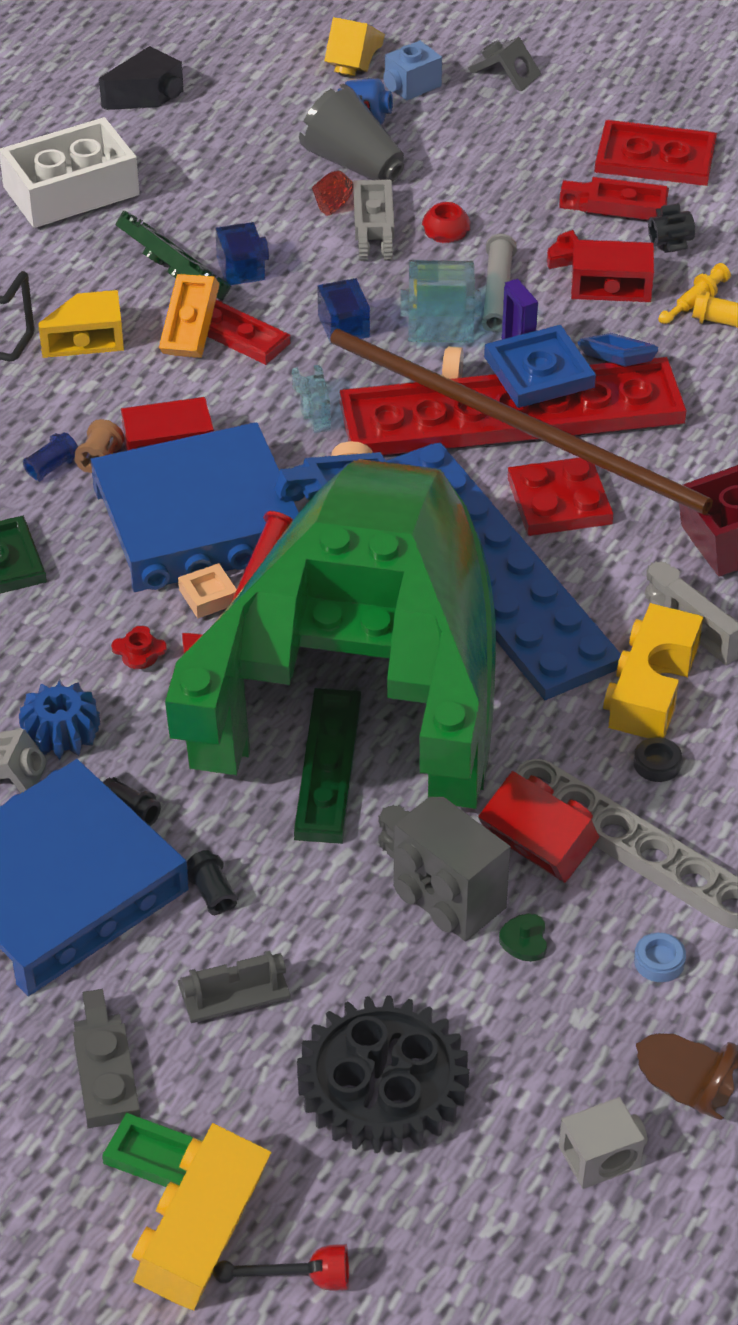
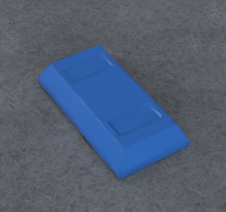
M614 333L581 338L578 341V346L585 355L622 366L650 362L658 352V347L654 344Z

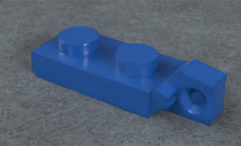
M381 452L305 458L302 465L295 466L294 468L280 469L274 490L280 501H300L304 497L307 500H311L322 486L351 462L359 459L386 462Z

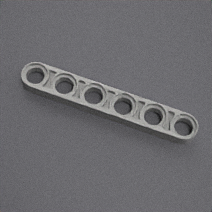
M542 759L527 760L520 764L516 770L517 774L526 779L530 775L541 777L549 782V786L554 791L553 796L566 803L569 799L583 802L588 807V810L593 814L592 822L600 837L594 844L595 847L717 923L730 929H738V913L727 910L722 904L727 899H738L737 876L554 764ZM614 824L622 826L627 831V834L621 837H610L603 833L601 829L606 825ZM647 849H658L664 852L667 858L660 862H651L646 860L641 853ZM690 873L699 874L708 883L701 887H691L686 885L681 877Z

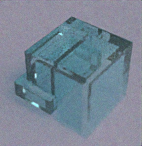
M409 260V289H401L400 316H408V342L474 343V317H481L482 311L481 290H475L474 261Z

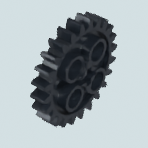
M389 995L385 998L382 1007H375L370 996L365 997L364 1009L357 1010L350 1002H345L344 1017L341 1018L337 1014L328 1011L326 1013V1027L313 1024L311 1027L312 1040H303L301 1043L302 1057L297 1058L298 1094L304 1096V1110L306 1113L315 1112L316 1127L318 1129L332 1124V1140L338 1141L347 1133L352 1135V1149L355 1150L362 1145L365 1139L372 1140L374 1153L381 1151L384 1141H391L397 1153L402 1152L403 1139L408 1137L419 1147L423 1146L424 1130H428L439 1137L442 1135V1119L454 1123L456 1121L457 1106L465 1105L470 1069H468V1052L461 1050V1035L459 1033L449 1034V1020L447 1018L432 1023L433 1008L431 1007L425 1008L419 1014L414 1013L412 999H408L401 1009L394 1008L392 996ZM399 1038L392 1049V1065L385 1067L390 1044L393 1039ZM419 1058V1059H423V1060L417 1061V1060H411V1059ZM382 1076L375 1105L368 1109L367 1107L375 1093V1078L379 1079ZM352 1085V1086H356V1087H353V1088H345V1087H342V1086ZM395 1100H405V1101H407V1102H404V1103H395V1102H393V1101H395Z

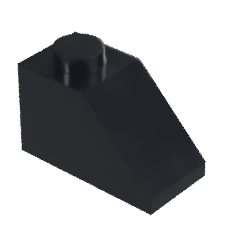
M151 46L145 48L99 78L101 107L106 110L156 108L171 99L177 98L184 91L182 62Z

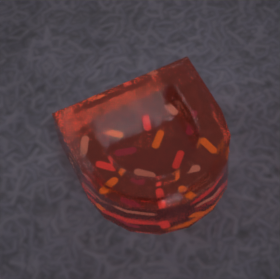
M342 171L330 172L312 186L320 211L326 216L332 215L351 196L353 182Z

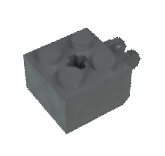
M429 797L411 812L404 811V807L394 806V804L386 808L383 807L381 814L378 816V823H380V828H382L381 834L378 835L379 847H382L383 851H387V855L394 859L393 886L402 900L408 904L416 903L431 915L433 922L442 931H452L465 942L507 908L510 846L445 797Z

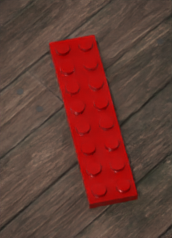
M667 357L653 358L650 362L630 366H622L612 362L591 364L589 366L596 374L595 388L517 408L496 374L451 379L571 435L685 424L687 411ZM416 382L340 390V406L348 442L365 444L373 453L381 452L382 455L407 453L434 443H441L445 448L538 439Z

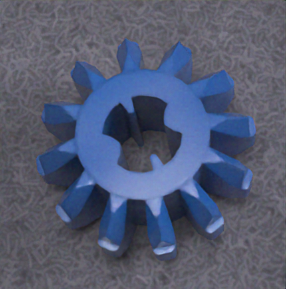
M60 679L55 687L49 688L44 684H40L38 693H27L24 706L20 708L19 713L20 728L26 730L43 755L54 750L59 760L64 750L70 749L71 752L79 756L82 745L92 746L96 737L95 733L99 731L101 724L100 712L97 711L96 700L93 698L92 692H83L79 682L65 687Z

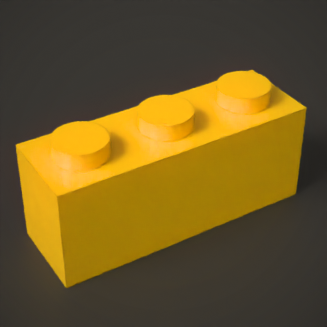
M214 1123L211 1124L203 1141L193 1137L179 1165V1168L187 1171L180 1185H177L170 1181L155 1212L163 1215L156 1231L146 1226L133 1251L132 1258L140 1261L133 1282L182 1307L194 1311L213 1274L215 1265L219 1262L263 1174L271 1151Z

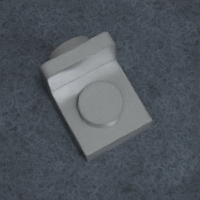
M25 729L0 732V779L10 778L20 793L38 783L47 764V759Z

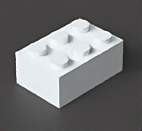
M105 117L0 148L3 187L33 228L140 195L137 157Z

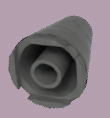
M340 84L342 90L335 92L333 89L326 91L306 114L303 122L308 125L305 135L301 132L299 133L301 146L311 153L371 180L394 181L404 169V154L358 94L345 84Z

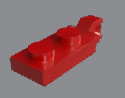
M593 177L592 182L587 183L563 180L559 208L607 216L613 215L649 220L650 217L657 216L656 209L667 205L669 188L664 185Z

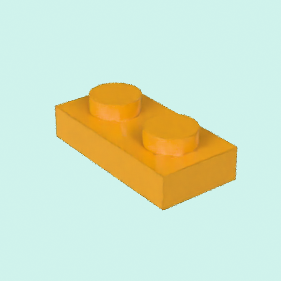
M177 274L159 344V349L163 354L202 358L220 285L214 276Z

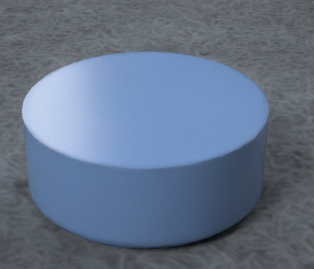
M651 933L638 941L635 948L634 964L637 971L646 979L654 982H668L679 977L684 970L686 950L681 941L667 933Z

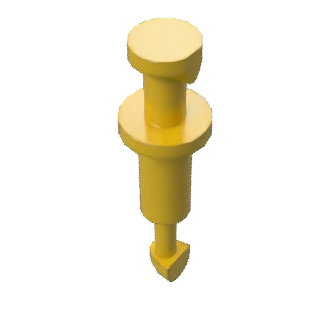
M718 263L713 267L709 276L703 273L697 275L694 279V286L677 299V306L670 312L663 310L660 313L659 323H670L681 311L688 312L694 307L697 294L706 295V291H708L711 297L716 296L718 292L717 284L719 282H727L731 278L729 268L723 263Z

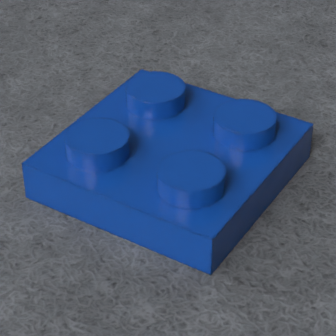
M562 325L485 344L484 358L517 408L595 388L596 374Z

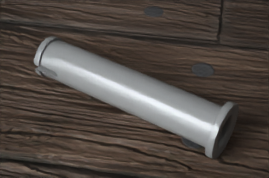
M496 234L491 236L486 242V252L489 255L482 326L486 331L502 332L505 282L510 281L512 257L517 252V244L509 235Z

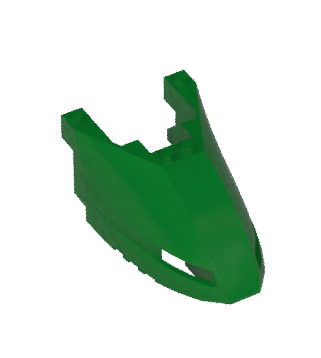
M363 459L353 461L322 486L304 506L237 597L217 621L176 662L165 700L170 739L186 741L189 769L237 775L241 758H249L250 754L244 679L290 685L299 647L389 658L387 698L426 703L419 738L420 773L428 774V798L445 797L455 806L477 809L480 790H484L490 753L496 668L495 611L491 580L483 546L466 505L441 469Z

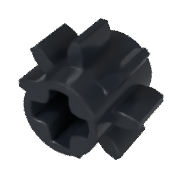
M679 203L661 206V208L656 209L657 216L650 217L648 221L649 238L651 243H654V247L663 246L664 253L687 249L686 241H691L695 238V223L691 212H680Z

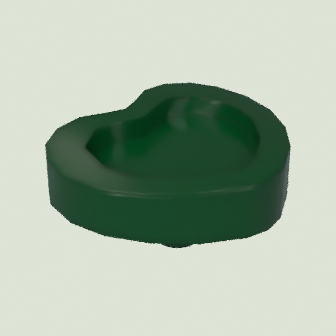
M528 913L510 919L500 930V945L507 953L519 960L539 961L544 958L547 952V942L543 938L545 921L536 914Z

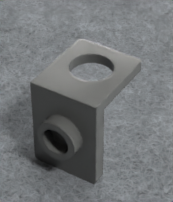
M520 37L501 44L500 40L490 43L481 50L482 55L468 67L470 72L475 73L500 62L518 91H523L541 75L540 70ZM516 58L523 60L526 65L527 74L525 78L521 77L515 70L514 63Z

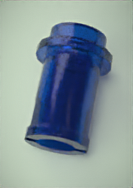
M63 432L51 435L49 443L29 457L24 458L22 463L27 474L35 480L38 479L40 482L45 476L65 462L68 464L74 462L75 451L78 445L68 433Z

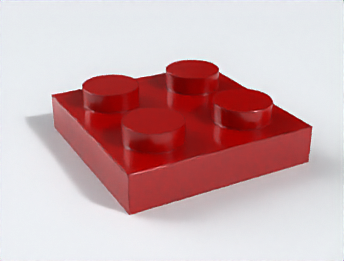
M579 457L508 467L507 478L527 536L613 524V511L595 464Z

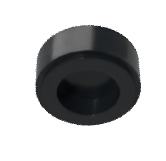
M661 737L648 738L640 742L635 749L634 768L641 777L649 781H669L675 778L681 770L682 752L678 745L671 740Z

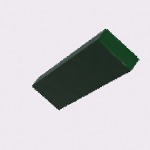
M314 689L294 827V840L343 844L361 705V691Z

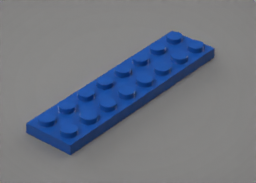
M441 443L430 444L386 461L387 463L441 469L466 505L483 546L491 580L496 622V642L544 701L617 671L621 653Z

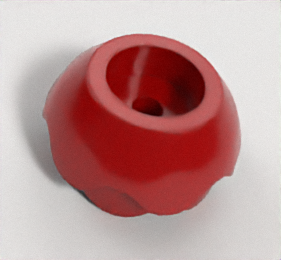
M452 202L435 204L426 212L422 220V226L425 228L426 235L440 243L459 241L471 229L470 219L465 210Z

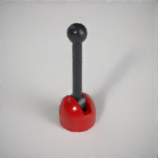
M347 1244L323 1246L313 1253L308 1263L234 1266L231 1262L222 1260L213 1269V1275L220 1283H228L234 1277L308 1274L313 1283L323 1290L341 1291L349 1289V1255Z

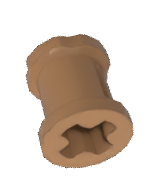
M99 419L93 421L87 430L86 442L79 445L75 451L74 461L77 466L84 472L92 473L91 458L113 454L121 449L125 441L121 428L109 420Z

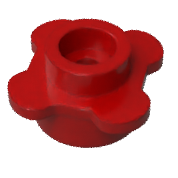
M146 626L134 627L124 638H117L111 644L112 652L121 655L123 663L133 669H145L152 666L157 661L158 656L165 654L167 650L166 642L162 639H156L150 634V629Z

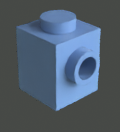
M421 40L386 54L385 72L383 74L386 87L389 91L396 92L407 101L442 86V56Z

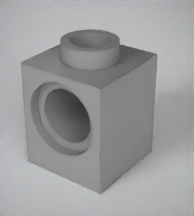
M620 1097L561 1118L559 1148L582 1189L641 1168L644 1145H647L648 1142L647 1133L639 1116L636 1114L630 1115Z

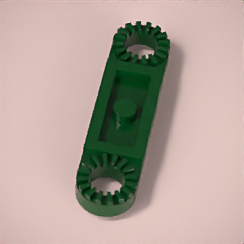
M123 210L115 225L145 247L142 254L159 265H163L164 262L170 265L167 270L170 275L175 278L177 274L214 276L216 278V274L212 275L213 271L178 245L158 233L146 222L141 224L143 220L139 219L137 221L138 218L135 215ZM218 277L216 280L220 285L216 298L224 300L232 286L221 277Z

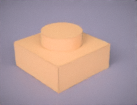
M219 563L178 577L179 591L197 619L226 609L237 590Z

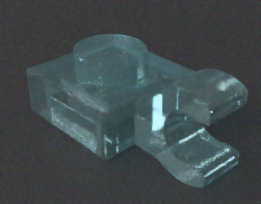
M314 365L315 375L307 377L300 375L298 367L293 368L292 387L300 394L303 419H311L314 433L331 431L330 398L322 367Z

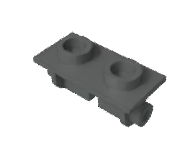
M269 950L265 951L264 955L237 961V966L227 968V965L224 964L200 971L195 969L189 970V976L180 978L178 985L190 1023L290 999L291 995L283 975L286 973V967L282 954L272 955Z

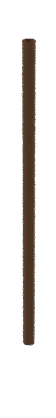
M335 329L331 334V343L701 514L706 515L711 510L713 499L341 329Z

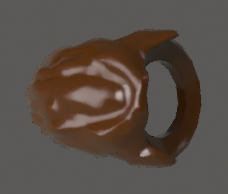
M662 1033L648 1035L642 1041L636 1043L639 1068L654 1087L666 1093L675 1101L694 1108L701 1114L719 1120L724 1119L723 1116L716 1112V1108L726 1106L734 1091L732 1075L733 1071L738 1068L737 1044L728 1042L720 1052H716L702 1043L689 1041L676 1034Z

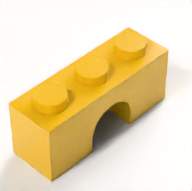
M650 603L644 619L635 620L629 640V645L632 646L631 651H622L616 672V677H619L618 683L610 682L605 694L603 709L610 711L608 728L644 738H665L676 708L679 680L660 674L672 673L688 677L700 646L703 616Z

